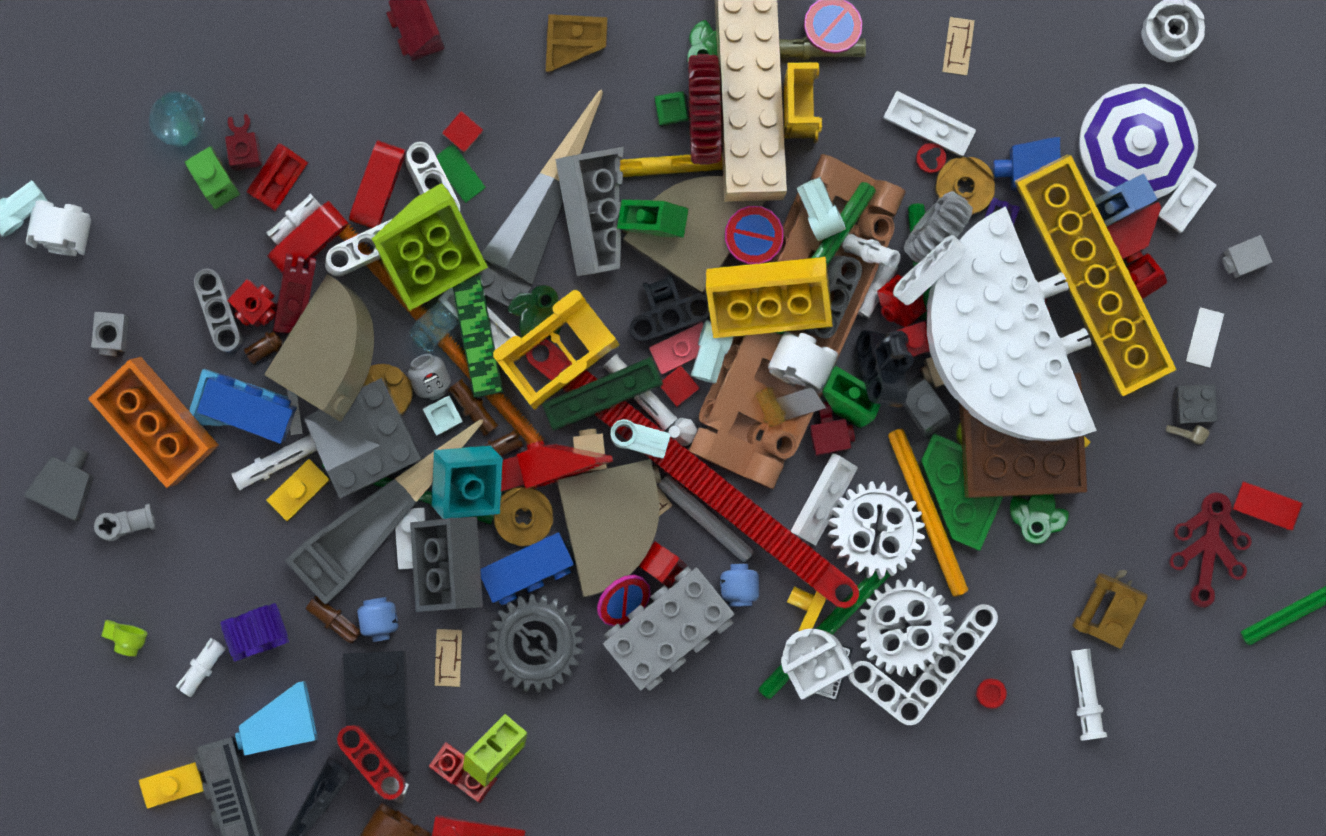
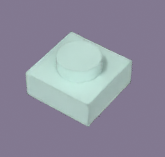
M450 396L423 409L436 436L463 423Z

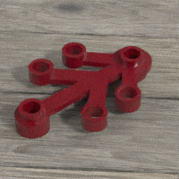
M1218 492L1207 495L1201 504L1202 511L1187 522L1177 524L1173 530L1177 540L1185 541L1191 538L1193 530L1208 521L1205 535L1181 552L1173 553L1169 558V565L1172 569L1183 570L1188 565L1189 560L1203 551L1199 582L1191 589L1189 595L1191 602L1197 607H1208L1214 602L1215 592L1211 587L1216 554L1227 567L1228 575L1232 579L1240 580L1247 574L1245 564L1235 559L1219 537L1220 523L1233 538L1232 544L1237 550L1248 549L1252 543L1251 537L1247 533L1242 532L1231 518L1232 506L1229 498ZM1215 501L1222 505V510L1219 513H1215L1212 510V504ZM1181 526L1186 527L1188 530V534L1184 538L1178 534V529ZM1239 536H1244L1247 540L1244 547H1240L1237 544ZM1178 555L1184 561L1180 567L1175 566L1173 563L1174 557ZM1235 565H1239L1242 568V574L1238 577L1232 572ZM1201 590L1208 592V599L1206 601H1201L1198 597Z

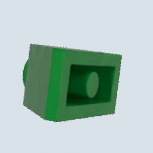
M622 199L617 229L660 237L684 238L689 208L666 201Z
M836 365L833 367L822 393L834 413L858 428H862L874 421L881 404L869 401L863 381Z

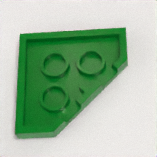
M933 433L921 463L952 540L980 551L1003 497L965 498L962 445Z

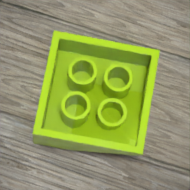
M443 183L413 199L371 238L393 285L409 311L488 268L452 195Z

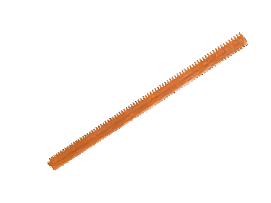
M350 224L339 234L343 241L358 234L354 233L356 230L352 231L353 227L349 228ZM365 242L358 244V250L362 254L369 255L372 253L373 249L369 250L370 246L367 247L368 244H364ZM378 259L367 264L366 266L370 271L374 273L380 282L385 285L390 293L395 296L401 305L405 307L419 325L425 329L428 335L432 337L470 380L466 355L464 354L465 350L461 351L462 347L459 348L460 345L456 346L457 342L454 343L455 339L451 340L452 336L449 337L450 334L446 335L447 331L444 332L445 328L441 329L442 325L439 326L440 323L436 324L437 320L434 321L435 317L431 318L432 314L429 315L430 312L426 313L427 309L424 310L425 306L421 307L423 304L409 311L382 264V260L379 261ZM497 393L485 396L497 408L499 413L507 419L509 424L517 430L519 435L527 441V444L545 439H541L542 435L538 436L539 432L536 433L537 430H533L535 427L531 428L532 424L528 425L529 421L526 422L527 419H523L525 416L521 417L522 413L518 414L519 410L516 411L517 408H513L515 405L511 406L512 402L508 403L509 399L506 400L505 394Z

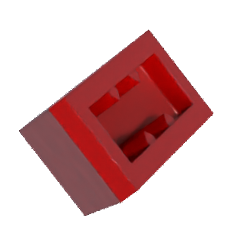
M656 541L652 544L647 555L639 565L640 568L669 589L676 581L674 577L687 566L678 556Z

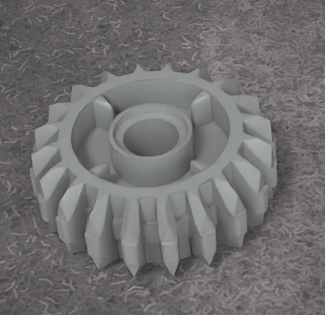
M954 191L944 194L913 227L914 229L905 241L904 251L914 262L919 263L946 237L950 235L958 237L968 223L973 207L968 204L964 197L956 194Z

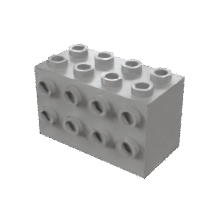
M689 567L685 568L674 577L677 583L668 590L664 585L651 596L654 601L646 609L642 605L638 606L627 615L631 620L622 628L619 624H616L604 634L607 640L602 644L640 691L645 687L648 691L652 690L663 681L660 675L670 668L674 672L686 662V659L683 657L692 649L695 653L699 652L710 643L707 637L716 630L721 634L733 624L730 618L735 615L734 612L697 567L692 571Z

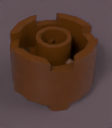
M381 802L360 836H430L431 832L418 824H413L411 822L412 818L400 810L395 811L387 804Z

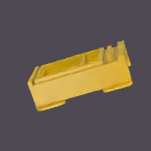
M818 62L787 63V71L783 80L784 139L814 138V143L818 142V133L822 131V118L814 117L813 84L814 80L819 77Z
M578 290L571 291L554 304V314L524 337L513 336L493 352L495 360L534 410L604 355L620 345ZM566 322L589 350V353L577 361L562 344L560 336L554 333ZM551 335L552 342L558 344L572 365L538 392H535L514 362Z

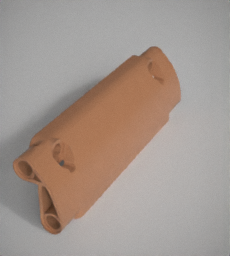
M821 154L810 179L813 180L821 177L833 206L836 205L840 214L860 183L867 182L876 189V193L862 212L857 225L853 226L849 234H854L865 240L873 239L879 241L881 246L888 247L895 229L893 217L896 216L906 191L892 183L875 180L836 158ZM797 193L782 226V246L779 252L766 263L812 258L823 241L816 239L808 221L809 215L799 193ZM877 221V222H878V230H877L876 233H875V232H874V224H875V222ZM842 245L834 256L840 255L857 259L862 265L861 278L836 333L830 338L809 335L817 340L815 345L821 348L828 347L838 353L837 359L880 265L875 262L872 264L864 262L862 257L844 252L845 249L842 248ZM843 264L841 268L842 276L846 273V264ZM834 291L830 293V300L832 302L835 297ZM804 330L785 331L799 337L800 333L807 334ZM773 332L734 336L731 347L724 356L717 382L715 384L712 383L699 413V421L707 426V429L698 428L688 451L739 476L774 489L784 467V461L793 456L797 451L814 412L783 421L770 402L772 399L804 390L805 387L795 384L793 387L774 377L769 372V363L783 334L780 335ZM759 430H763L764 433L761 440H756ZM779 438H782V445L777 449V441Z

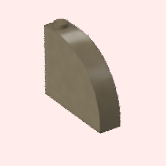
M704 176L685 180L666 189L653 199V201H666L689 208L684 238L660 237L623 230L622 233L626 235L623 241L697 293L703 294L706 290V269L720 268L730 255L725 243V227L729 218L739 209L747 206L763 207L766 201L724 202L723 176Z
M327 274L264 375L341 422L363 387L372 362L374 329L365 303L354 291Z
M651 459L557 480V487L583 598L601 594L615 580L631 575L645 558L653 543L660 512L656 483H660L661 478L658 466H652Z

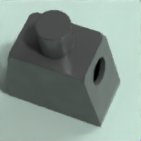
M916 376L906 383L908 393L903 407L926 439L950 422V414L927 380Z
M73 446L66 461L52 456L27 489L24 496L66 517L80 521L94 475L82 470L89 453Z

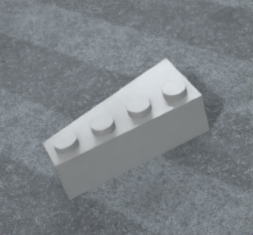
M624 147L555 159L577 276L620 269L621 230L617 229L621 206V202H619V185L623 183V172H620V158L623 157Z

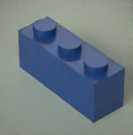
M218 374V377L208 378L197 413L280 444L286 440L297 407L290 405V399L280 395H274L273 398L262 394L263 389L246 384L244 388L234 384V378L223 374Z
M558 532L481 568V579L492 603L499 601L502 606L517 599L515 593L525 588L530 593L545 586L542 580L553 576L555 580H558L570 574V567L574 566V562Z

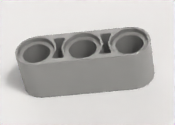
M202 269L195 275L194 287L212 340L221 351L229 354L235 353L242 347L243 336L237 318L234 315L233 307L227 301L229 295L224 280L214 270ZM207 276H214L216 278V286L210 291L203 290V279ZM220 303L224 304L226 308L225 315L220 319L213 318L211 314L213 306ZM225 332H233L235 334V342L229 347H224L221 344V336Z

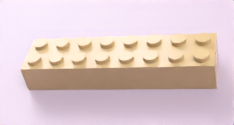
M715 0L717 57L720 71L724 202L784 200L787 185L777 0Z

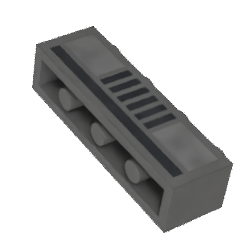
M235 736L197 747L198 753L194 754L198 771H204L206 782L202 783L206 799H212L215 811L211 812V817L215 829L220 828L222 836H264Z

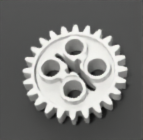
M872 481L868 484L867 490H865L862 484H859L856 487V493L849 489L845 493L847 499L840 497L837 503L841 508L834 507L831 511L837 518L828 521V525L835 527L834 530L828 533V537L836 538V541L830 547L831 549L840 548L841 552L836 558L846 557L848 559L845 568L850 567L852 564L856 565L855 574L857 575L863 569H866L867 578H870L874 571H877L879 579H882L885 576L886 570L891 576H894L897 573L896 566L902 571L907 568L905 560L912 563L916 559L912 552L918 553L922 549V547L915 543L925 538L924 535L917 533V531L925 526L924 523L916 522V519L922 513L912 512L911 509L916 502H905L907 492L900 496L896 495L897 486H894L890 491H886L885 482H882L879 488L876 489ZM877 505H881L882 511L877 529L882 532L875 540V555H871V546L875 537V530L871 528L877 521ZM864 507L869 510L870 519L861 518L857 513V508ZM888 512L895 513L899 518V524H891L887 520L886 514ZM853 537H863L866 541V547H857L853 542ZM890 541L893 543L895 553H887L882 547V542Z
M912 579L908 580L906 587H904L900 580H896V588L894 589L886 583V592L884 594L878 590L874 591L878 598L876 601L866 600L871 608L869 610H860L866 617V620L858 621L857 624L865 630L857 635L860 639L867 640L861 645V648L864 651L870 650L867 658L870 661L877 659L875 665L879 669L886 665V672L892 674L895 668H897V673L901 677L904 676L906 669H908L912 676H916V667H920L926 673V663L931 662L937 666L935 656H946L945 652L941 649L942 646H952V643L946 639V636L955 634V631L947 627V625L952 624L955 620L952 616H945L951 611L949 605H942L945 601L942 595L935 597L937 591L934 587H930L926 591V584L922 581L916 588ZM924 605L925 610L923 614L913 617L912 611L914 607ZM889 610H895L894 619L890 622H884V614ZM928 621L932 622L930 626H919L927 623ZM908 622L911 626L907 628V633H903L900 629L905 628V623ZM884 629L892 630V631L885 632L884 634H881V633H880L881 630H884ZM928 633V642L925 645L917 646L916 640L918 636ZM892 639H899V647L894 651H888V643Z

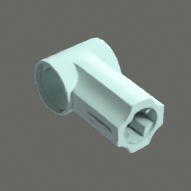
M821 177L797 187L809 215V224L818 241L846 230L843 219L836 205L833 206Z
M32 180L10 197L0 199V235L2 237L12 234L22 226L23 220L31 215L32 208L35 207L37 200L48 201Z
M709 320L705 321L698 341L700 347L691 376L715 384L724 356L731 347L733 337L713 338L711 321Z
M624 419L613 424L611 440L615 446L664 459L670 433L638 425ZM626 426L632 430L633 436L629 441L621 442L616 438L615 432L619 427Z

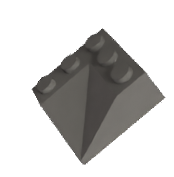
M383 378L361 388L341 422L322 410L304 417L321 460L340 499L423 459Z

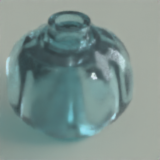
M178 91L168 92L162 98L155 101L150 110V130L164 143L178 147L185 146L201 134L205 120L202 105L188 94Z

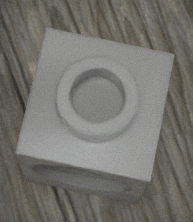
M1261 235L1223 251L1225 257L1222 260L1225 269L1229 274L1233 273L1234 278H1238L1273 262Z
M95 312L91 347L99 350V355L117 356V351L126 352L129 317L125 314ZM109 327H114L117 331V336L114 341L106 343L103 339V332Z

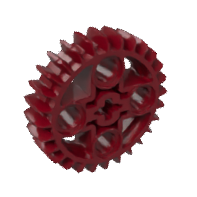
M691 55L688 58L691 161L694 164L700 165L719 163L721 160L719 60L716 55Z

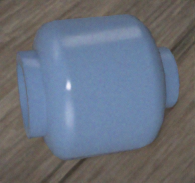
M731 564L730 570L724 571L720 575L721 598L728 602L729 607L752 606V601H756L759 598V574L754 570H748V564Z
M386 597L363 601V606L357 610L360 632L363 636H372V642L390 639L389 633L395 632L399 627L395 604L387 601Z

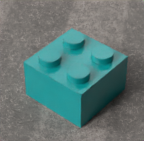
M491 445L434 450L431 506L443 519L500 514L503 458Z

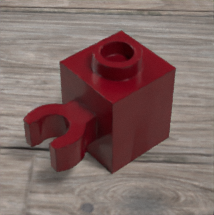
M244 114L245 123L242 127H236L233 117H228V126L234 135L226 136L225 140L229 165L234 171L263 166L259 137L255 132L248 133L251 128V119L247 114Z
M827 401L823 402L826 408L818 410L821 424L809 427L815 456L850 450L851 443L855 442L852 424L847 425L846 419L833 421L831 406Z

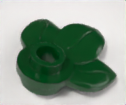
M539 285L531 293H519L510 302L507 311L520 316L519 332L521 338L554 314L553 306L558 302V295L552 287ZM543 295H547L549 298L546 305H542L540 302ZM562 326L558 328L554 333L559 335Z

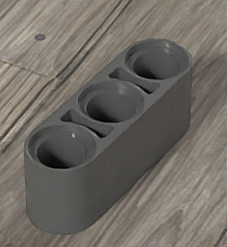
M837 255L828 264L830 293L834 291L835 295L834 300L831 302L833 327H824L819 330L817 328L804 329V332L808 335L830 338L836 333L862 275V265L855 258ZM843 264H846L847 270L844 276H842L841 268Z

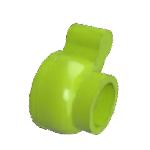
M105 620L101 636L114 641L115 652L126 656H137L138 650L144 646L148 634L145 630L135 626Z

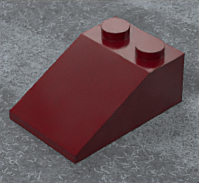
M390 0L388 2L391 11L386 12L392 29L398 27L402 38L397 39L403 56L409 54L413 62L445 49L426 0Z

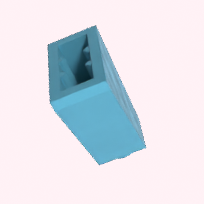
M306 681L296 683L239 725L240 732L235 733L238 749L244 750V755L318 739Z

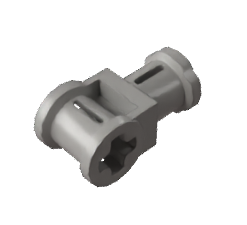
M150 503L145 504V508L129 512L103 513L96 518L94 523L96 534L107 541H115L123 535L146 528L156 529L155 517ZM107 520L116 524V527L112 528V534L102 530V527L107 525Z

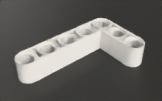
M424 142L412 144L405 156V164L420 195L429 190L425 186V180L434 178L439 184L443 183L460 211L459 201L432 148ZM414 152H422L426 156L427 162L417 164L412 160L411 155ZM391 220L332 247L325 259L326 270L331 275L340 277L380 259L371 238ZM368 242L373 246L374 252L364 255L358 250V244ZM337 254L342 255L346 258L347 265L341 268L336 267L332 264L331 257Z
M989 605L975 606L955 629V634L947 639L952 643V646H942L941 649L954 662V667L949 673L941 672L938 665L935 666L929 662L927 672L922 671L910 688L905 691L871 663L857 661L852 664L854 670L859 666H866L870 670V678L864 683H859L855 679L853 672L848 675L849 680L855 687L899 722L905 725H915L922 720L993 630L998 621L997 612ZM981 609L987 610L991 616L989 624L984 627L978 625L975 620L976 613ZM964 632L968 633L972 638V645L966 650L960 649L957 645L958 636ZM940 655L935 656L937 664L939 660L942 658V656ZM927 679L935 684V692L929 697L923 696L920 692L921 683ZM884 684L890 685L894 691L892 699L886 702L881 701L878 697V689ZM907 703L914 704L917 709L916 716L911 720H905L901 714L902 707Z

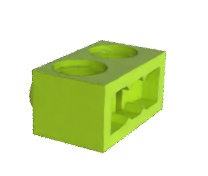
M504 714L465 753L463 769L486 787L525 747L527 732Z

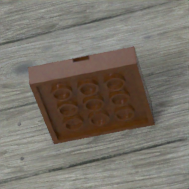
M1073 373L1082 393L1081 373ZM959 402L965 498L1078 494L1087 492L1084 435L1060 441H1033L1016 438L985 425L973 417Z

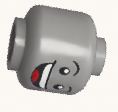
M424 354L415 358L407 372L415 394L421 398L438 399L446 393L445 390L451 383L450 375L443 360L431 354Z

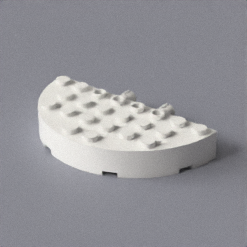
M1006 207L979 221L961 236L959 240L966 246L963 256L930 288L926 328L929 349L934 365L951 395L973 417L1001 433L1033 441H1060L1097 431L1067 359V354L1090 347L1091 340L1087 338L1080 342L1077 341V339L1088 335L1085 328L1060 338L1045 305V298L1069 290L1067 282L1057 286L1054 285L1066 278L1060 272L1040 282L1035 280Z

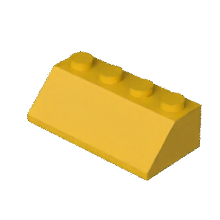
M826 257L706 269V293L713 338L833 327Z

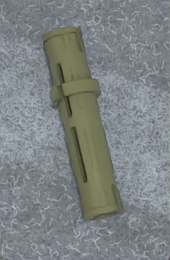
M803 36V39H779L780 58L796 57L809 60L810 57H865L866 40L865 38L858 39L856 45L849 50L835 54L823 52L814 47L807 39V36Z

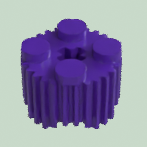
M276 603L259 607L235 618L232 617L220 622L226 644L234 662L289 643L288 635Z

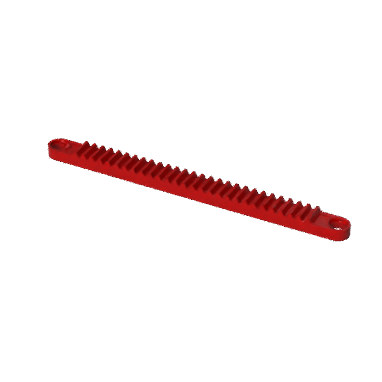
M546 339L526 353L529 363L551 381L572 365L565 353ZM540 345L546 346L549 349V357L543 362H538L533 358L534 349ZM585 370L561 389L567 393L598 379ZM626 401L595 414L596 417L610 428L617 421L624 419L638 425L663 431ZM626 426L619 427L616 430V433L627 441L633 436L632 430ZM672 437L669 439L664 459L644 454L832 604L846 609L852 607L857 602L859 590L854 581ZM840 585H848L853 591L852 598L847 602H841L836 598L835 591Z

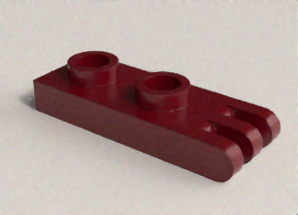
M286 254L273 331L290 333L309 304L316 258L310 257L308 268H303L304 256H298L295 267L291 266L293 256Z

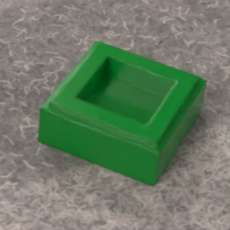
M684 91L654 96L660 127L689 121Z

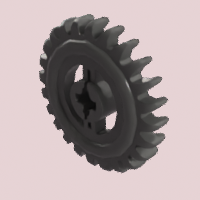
M531 594L529 603L526 604L524 599L519 596L518 607L508 602L509 613L498 610L502 621H491V624L497 628V631L488 632L487 635L495 639V642L487 644L486 647L495 650L496 653L491 655L489 660H499V664L494 668V671L505 670L502 678L503 681L511 676L514 677L512 685L514 688L522 681L524 682L525 692L529 690L531 684H534L536 691L540 692L542 683H545L548 689L552 690L553 679L560 684H564L561 674L565 673L573 676L568 666L580 665L574 658V655L583 654L584 651L577 648L576 644L584 642L585 639L576 637L575 633L580 631L582 626L571 625L577 616H565L569 608L567 605L558 610V599H554L548 605L547 596L543 595L540 602L537 603L534 594ZM531 621H540L549 625L557 637L556 652L554 653L549 648L548 636L543 631H529L523 625ZM522 629L528 636L534 638L540 635L543 638L541 640L543 649L551 656L549 657L543 650L537 648L533 651L530 650L529 646L531 643L528 640L529 638L521 633L520 630ZM515 634L522 638L523 650L528 655L535 657L542 655L548 662L541 665H529L520 660L513 646Z

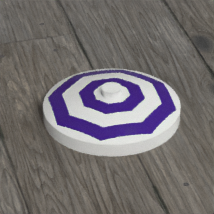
M1129 84L1109 91L1090 108L1080 129L1079 154L1081 162L1090 179L1105 193L1139 175L1145 174L1157 199L1162 198L1181 184L1193 168L1197 157L1198 134L1190 112L1173 94L1153 85Z

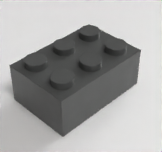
M477 517L410 522L416 612L483 607Z

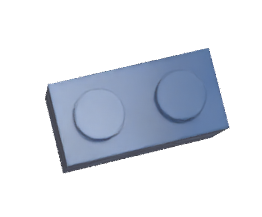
M1142 174L1094 199V202L1106 227L1158 199L1145 174Z

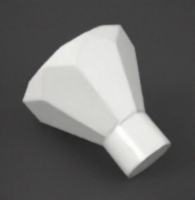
M679 418L669 428L670 437L680 445L688 446L693 442L697 428L691 419Z

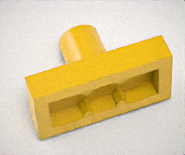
M308 459L267 501L288 522L331 480L311 459Z
M794 586L787 603L807 611L798 631L813 629L826 598L817 591L813 595Z
M196 762L138 780L147 809L204 791L203 779L200 771H198Z

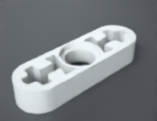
M954 235L946 237L897 283L893 295L905 305L913 303L960 260L966 249L965 244Z

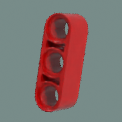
M377 140L353 203L349 221L371 229L381 224L405 158V149Z
M327 201L282 240L267 257L282 274L286 254L293 256L291 266L295 267L298 256H304V267L310 257L314 258L349 223L330 201Z
M349 725L339 732L337 741L340 749L377 793L388 800L399 797L406 787L404 777L365 730L357 725ZM353 730L359 734L360 742L357 747L352 748L346 745L344 737L347 731ZM371 753L375 754L380 761L377 770L373 771L368 770L364 765L365 756ZM387 777H394L399 782V789L394 794L387 793L383 788V782Z

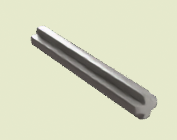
M666 475L658 484L659 488L738 559L746 562L753 555L754 551L670 475Z

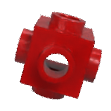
M896 275L878 289L877 294L882 306L881 312L889 322L907 327L926 312L923 294L909 305H905L893 295L895 286L903 278L900 275Z
M246 279L227 300L237 310L234 315L246 326L250 323L256 327H259L261 324L265 326L276 315L274 310L277 304L272 300L275 295L265 285L262 284L258 287L249 279ZM257 302L256 307L253 308V304Z

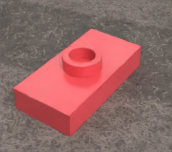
M702 322L649 347L661 375L696 359L700 347L698 341L703 328Z

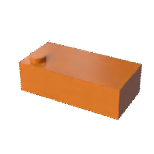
M142 357L129 359L88 398L166 488L180 483L219 446Z

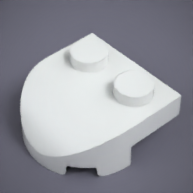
M804 629L793 634L787 640L783 657H781L783 671L788 674L801 700L855 672L838 639L820 629Z

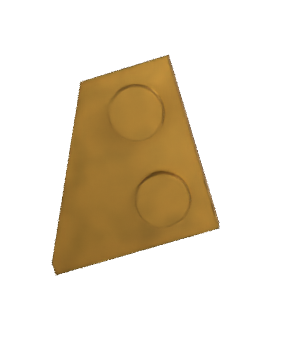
M548 14L546 71H553L605 48L608 17Z

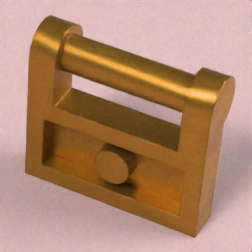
M1099 573L1095 580L1097 585L1081 616L1076 617L1073 627L1080 632L1088 633L1121 649L1147 600V594L1108 575ZM1112 590L1115 593L1099 624L1092 623L1091 620L1106 591Z

